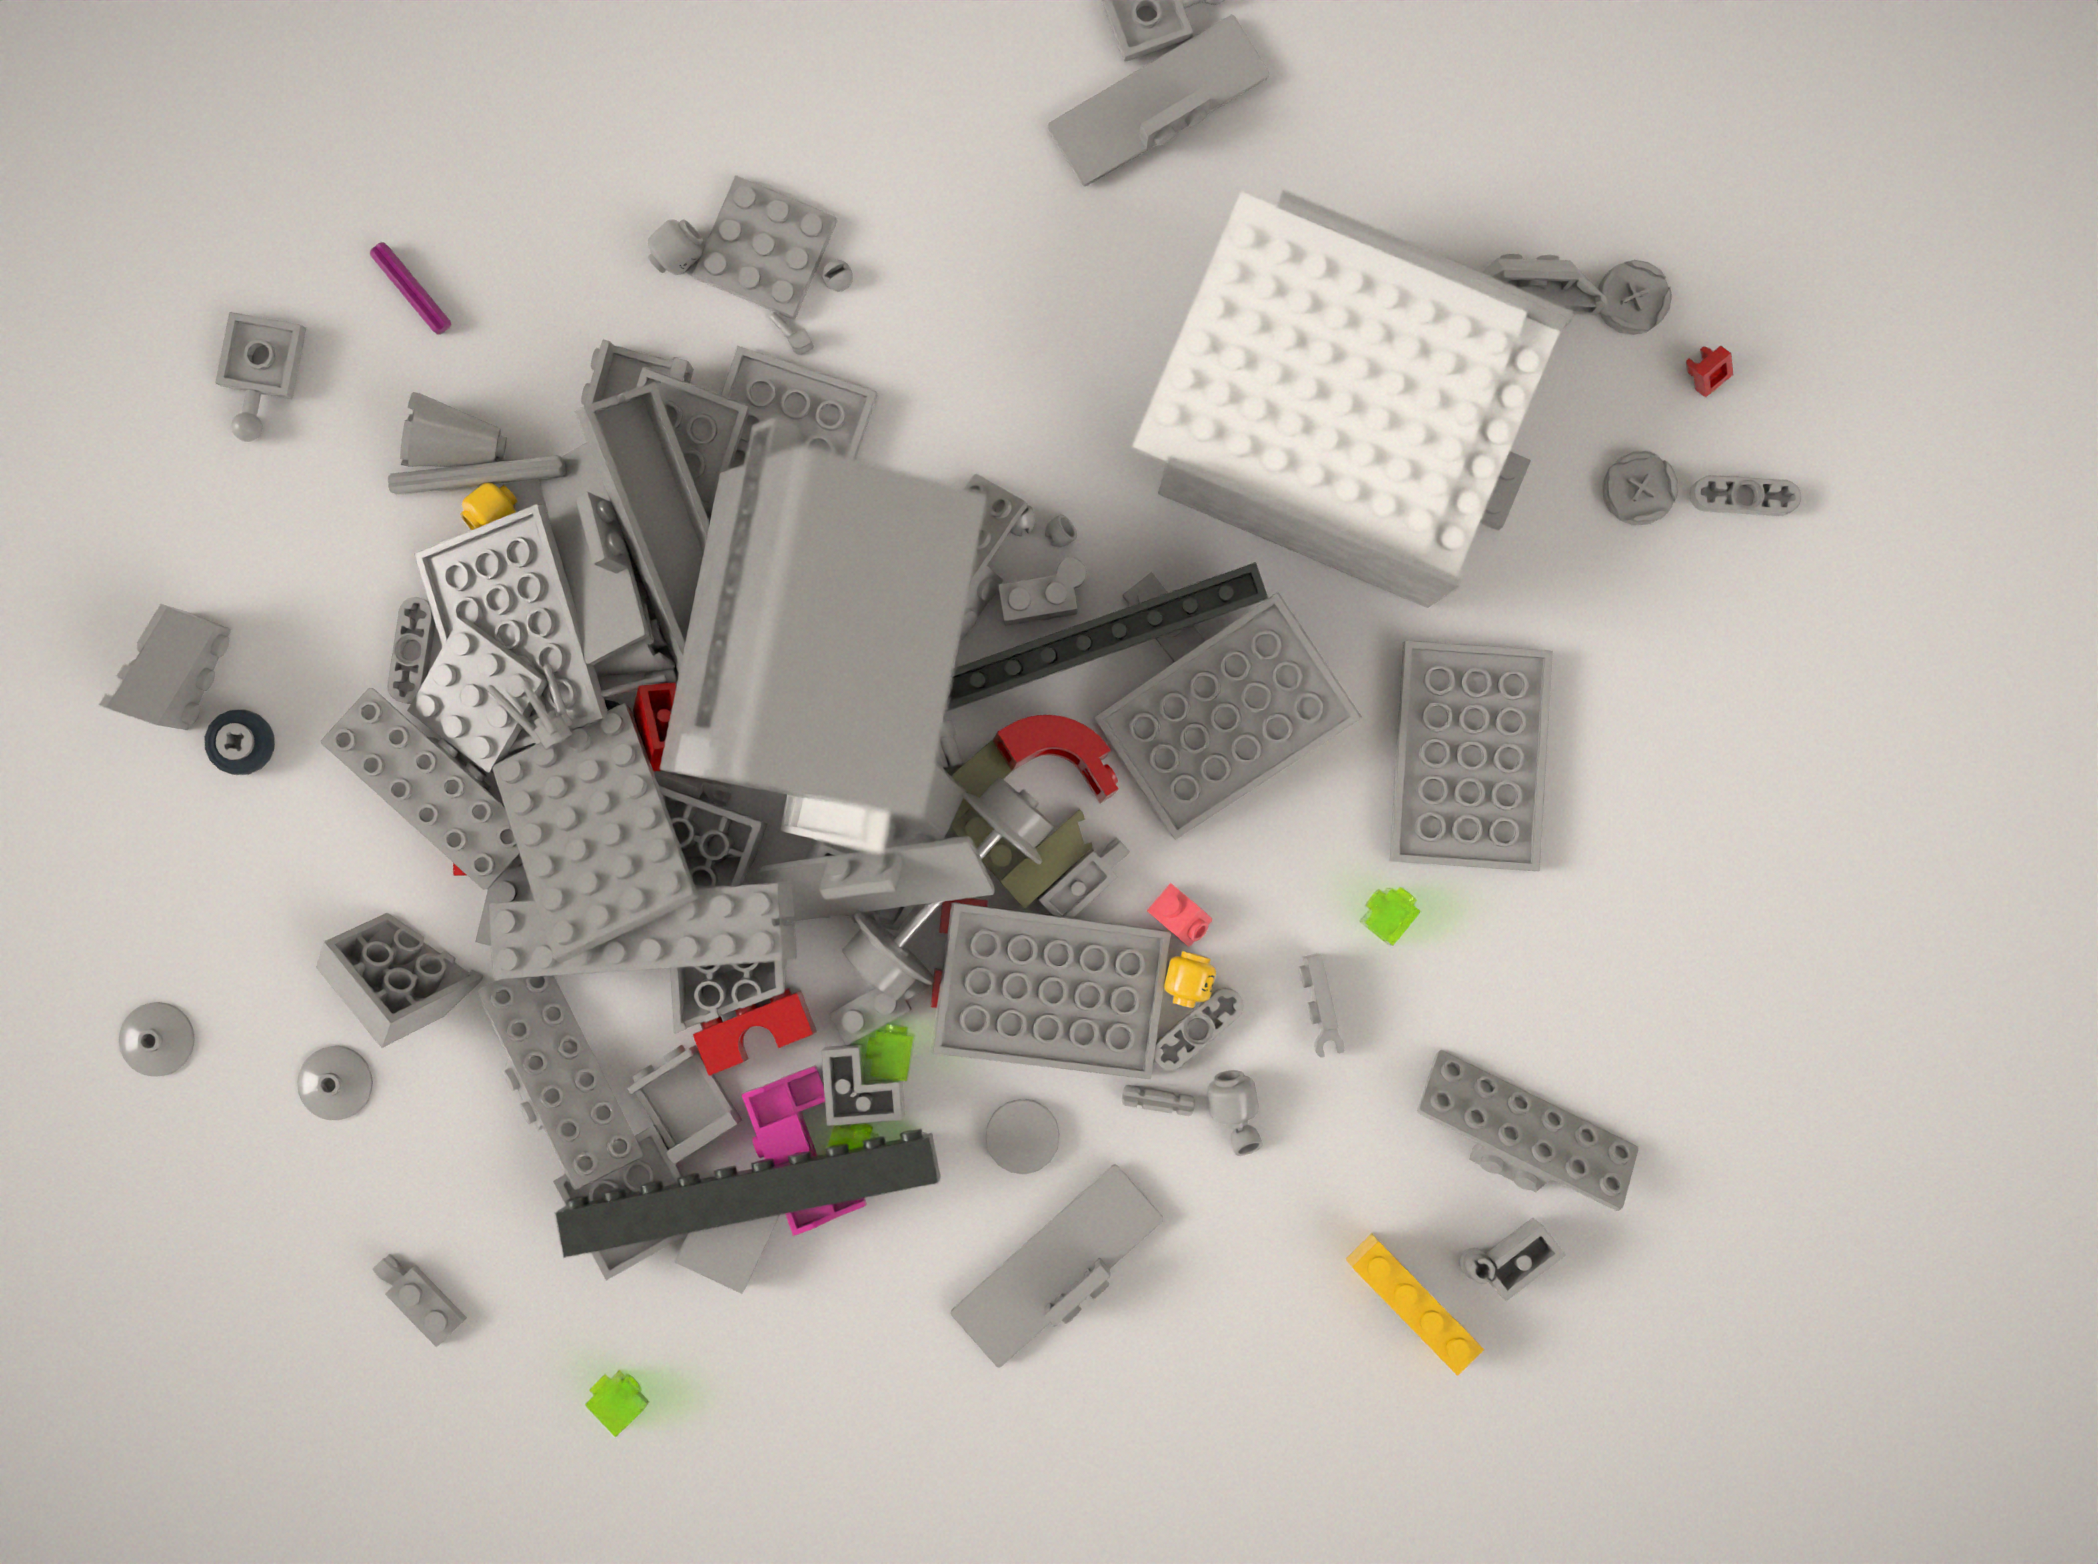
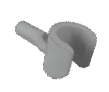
M776 312L770 315L769 319L784 333L796 354L800 355L814 348L805 328L794 333L792 328Z

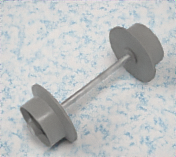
M999 776L980 797L968 792L962 794L968 803L994 829L976 848L981 860L1003 837L1034 862L1041 865L1043 861L1036 847L1054 826L1036 809L1040 803L1025 789L1018 793ZM944 901L927 903L897 937L871 917L856 911L854 918L860 930L842 949L844 955L858 970L857 974L871 987L876 986L893 999L898 1000L916 979L932 985L935 982L932 974L905 944Z

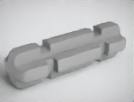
M1126 1085L1122 1094V1104L1125 1106L1137 1108V1105H1142V1109L1166 1113L1177 1111L1178 1115L1191 1116L1194 1111L1195 1099L1191 1095L1179 1094V1096H1175L1173 1092L1145 1088L1143 1091L1140 1090V1087Z

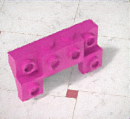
M816 1065L742 1094L756 1136L752 1137V1141L759 1158H773L774 1164L788 1162L789 1155L799 1152L810 1151L811 1157L818 1156L802 1114L803 1110L825 1102L824 1085ZM865 1198L786 1213L785 1215L791 1232L795 1236L849 1212L865 1207L867 1202Z

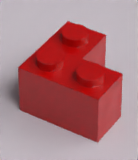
M675 682L638 686L633 706L636 725L653 772L664 771L660 770L676 692Z

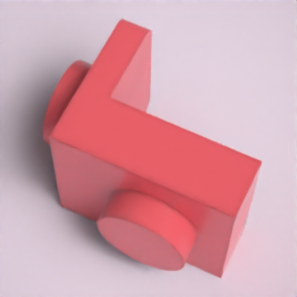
M1171 883L1147 910L1148 913L1188 947L1206 934L1208 925L1212 922V918Z

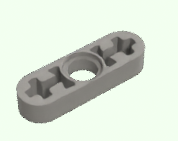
M1706 476L1693 484L1690 490V500L1693 506L1701 511L1783 516L1794 511L1799 506L1801 492L1795 483L1788 480ZM1710 485L1712 492L1722 493L1727 490L1726 496H1717L1711 499L1710 502H1707V496L1701 495V490ZM1740 486H1747L1753 491L1754 501L1750 506H1745L1738 502L1736 491ZM1781 490H1783V496L1789 497V502L1783 504L1782 507L1779 500L1768 499L1763 502L1765 495L1772 496L1781 492Z
M419 597L408 598L399 608L387 685L390 696L394 700L406 704L412 703L428 675L436 626L429 601ZM418 605H420V610L426 612L425 618L418 619L416 630L424 632L423 637L412 633L406 634L407 628L415 631L416 621L410 617V612L417 611ZM416 640L421 645V655L414 661H408L403 655V648L407 642ZM401 665L418 668V673L410 671L409 682L415 684L414 691H408L406 697H404L405 692L399 690V684L407 681L408 671L401 670Z
M1230 988L1216 990L1211 994L1208 1001L1198 1005L1156 1041L1154 1055L1156 1063L1166 1070H1175L1181 1067L1241 1015L1243 1011L1241 996ZM1223 995L1226 999H1229L1233 996L1236 1000L1232 1004L1234 1012L1231 1014L1226 1011L1221 1012L1216 1018L1222 1023L1215 1027L1213 1020L1202 1011L1209 1006L1210 1011L1213 1013L1220 1006L1219 997ZM1195 1018L1204 1019L1208 1024V1033L1202 1039H1193L1187 1032L1189 1022ZM1181 1030L1184 1039L1193 1045V1048L1187 1051L1184 1045L1176 1051L1179 1058L1174 1062L1171 1059L1161 1060L1160 1057L1164 1053L1161 1047L1166 1043L1172 1047L1179 1042V1038L1174 1036V1034Z

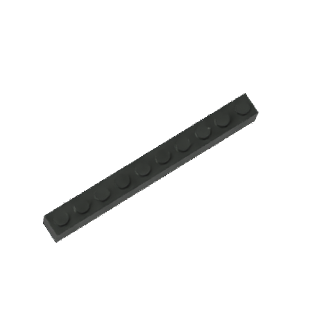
M1255 562L953 668L945 712L1267 600L1268 596L1257 564Z
M914 1129L900 1133V1139L886 1142L885 1136H879L863 1140V1147L848 1149V1144H839L825 1148L826 1154L811 1157L810 1151H804L789 1155L788 1162L774 1164V1159L770 1158L751 1163L752 1169L737 1172L736 1166H729L714 1170L715 1176L700 1179L699 1173L678 1177V1184L663 1186L662 1181L640 1185L639 1192L626 1194L625 1188H620L602 1193L603 1199L589 1201L588 1195L571 1198L565 1201L566 1206L555 1212L563 1257L566 1258L936 1184L939 1182L941 1175L932 1133L923 1134L922 1129Z

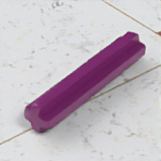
M380 242L370 250V256L432 331L440 335L451 326L449 318L390 247L384 242Z

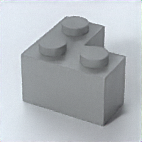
M863 1044L829 1046L821 1050L827 1126L903 1119L905 1116L902 1078L866 1081Z

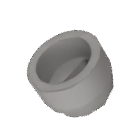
M832 260L823 269V279L829 289L839 292L846 290L851 285L853 275L846 262ZM841 267L845 269L844 271L837 273L831 279H829V274L835 272Z
M1031 506L1026 507L1010 530L1014 535L1022 536V529H1025L1027 533L1033 530L1035 517Z
M1064 515L1057 516L1046 526L1045 537L1051 536L1053 541L1050 544L1052 546L1063 547L1077 538L1073 524Z
M1251 1125L1244 1126L1243 1131L1240 1132L1238 1129H1233L1230 1136L1233 1151L1237 1156L1251 1154L1263 1145L1259 1133Z

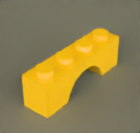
M1372 1233L1346 1258L1350 1266L1457 1376L1484 1351V1348Z

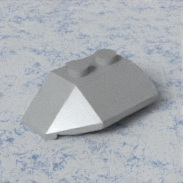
M1519 254L1502 255L1500 259H1496L1482 272L1492 278L1569 309L1574 314L1597 315L1607 305V298L1570 260H1559V257L1556 255H1542L1537 257V260L1523 259V256Z

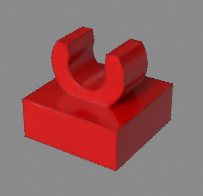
M1721 345L1714 351L1703 346L1700 349L1703 360L1699 364L1691 359L1686 360L1687 372L1694 377L1695 390L1705 398L1733 376L1731 352Z

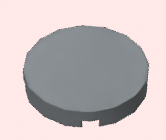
M1639 260L1626 261L1609 270L1598 286V290L1607 298V305L1599 312L1606 324L1619 333L1630 335L1648 332L1658 325L1669 311L1672 299L1671 288H1668L1665 275L1651 263Z
M1648 451L1632 452L1619 458L1607 470L1603 481V498L1609 511L1619 520L1631 525H1648L1663 518L1672 508L1678 495V479L1672 466L1667 461L1657 457L1656 454Z
M1019 1099L1006 1102L994 1112L987 1125L986 1143L989 1154L998 1166L1011 1173L1029 1174L1041 1170L1051 1162L1058 1149L1060 1134L1056 1119L1047 1107L1034 1100Z

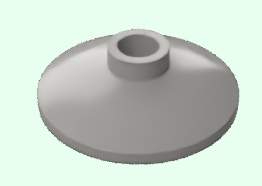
M160 1002L142 1005L132 1011L122 1024L119 1034L120 1051L127 1064L143 1075L155 1077L173 1073L186 1063L193 1050L194 1032L187 1016L173 1005ZM149 1034H152L156 1040L153 1047L147 1044V1036Z
M342 1046L326 1047L313 1053L302 1065L298 1075V1093L304 1106L314 1115L326 1120L345 1119L359 1112L368 1101L372 1090L371 1071L363 1057L354 1050ZM327 1078H332L335 1081L336 1086L333 1091H329L325 1087Z

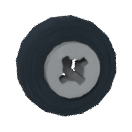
M244 709L229 710L218 715L209 724L204 736L205 751L209 760L219 770L232 775H249L262 769L271 759L275 748L274 733L270 724L259 714ZM234 737L237 738V740H236V745H235V746H233V745H234V740H235Z

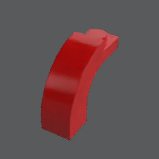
M1058 715L1030 716L1004 727L993 738V742L1011 771L1040 756H1058L1068 760L1079 770L1100 804L1111 798L1119 789L1116 785L1118 779L1115 772L1108 764L1103 765L1101 760L1106 758L1111 749L1097 733L1076 720Z

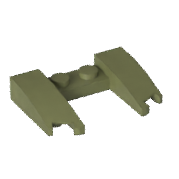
M991 740L951 777L966 792L980 797L998 776L1004 780L1013 771H1011L995 743ZM963 798L950 827L959 837H970L975 848H977L994 829ZM1079 809L1036 848L1043 861L1041 865L1034 862L1003 837L984 856L982 862L1025 909L1093 847L1092 842L1084 844L1078 822L1085 820L1084 814Z

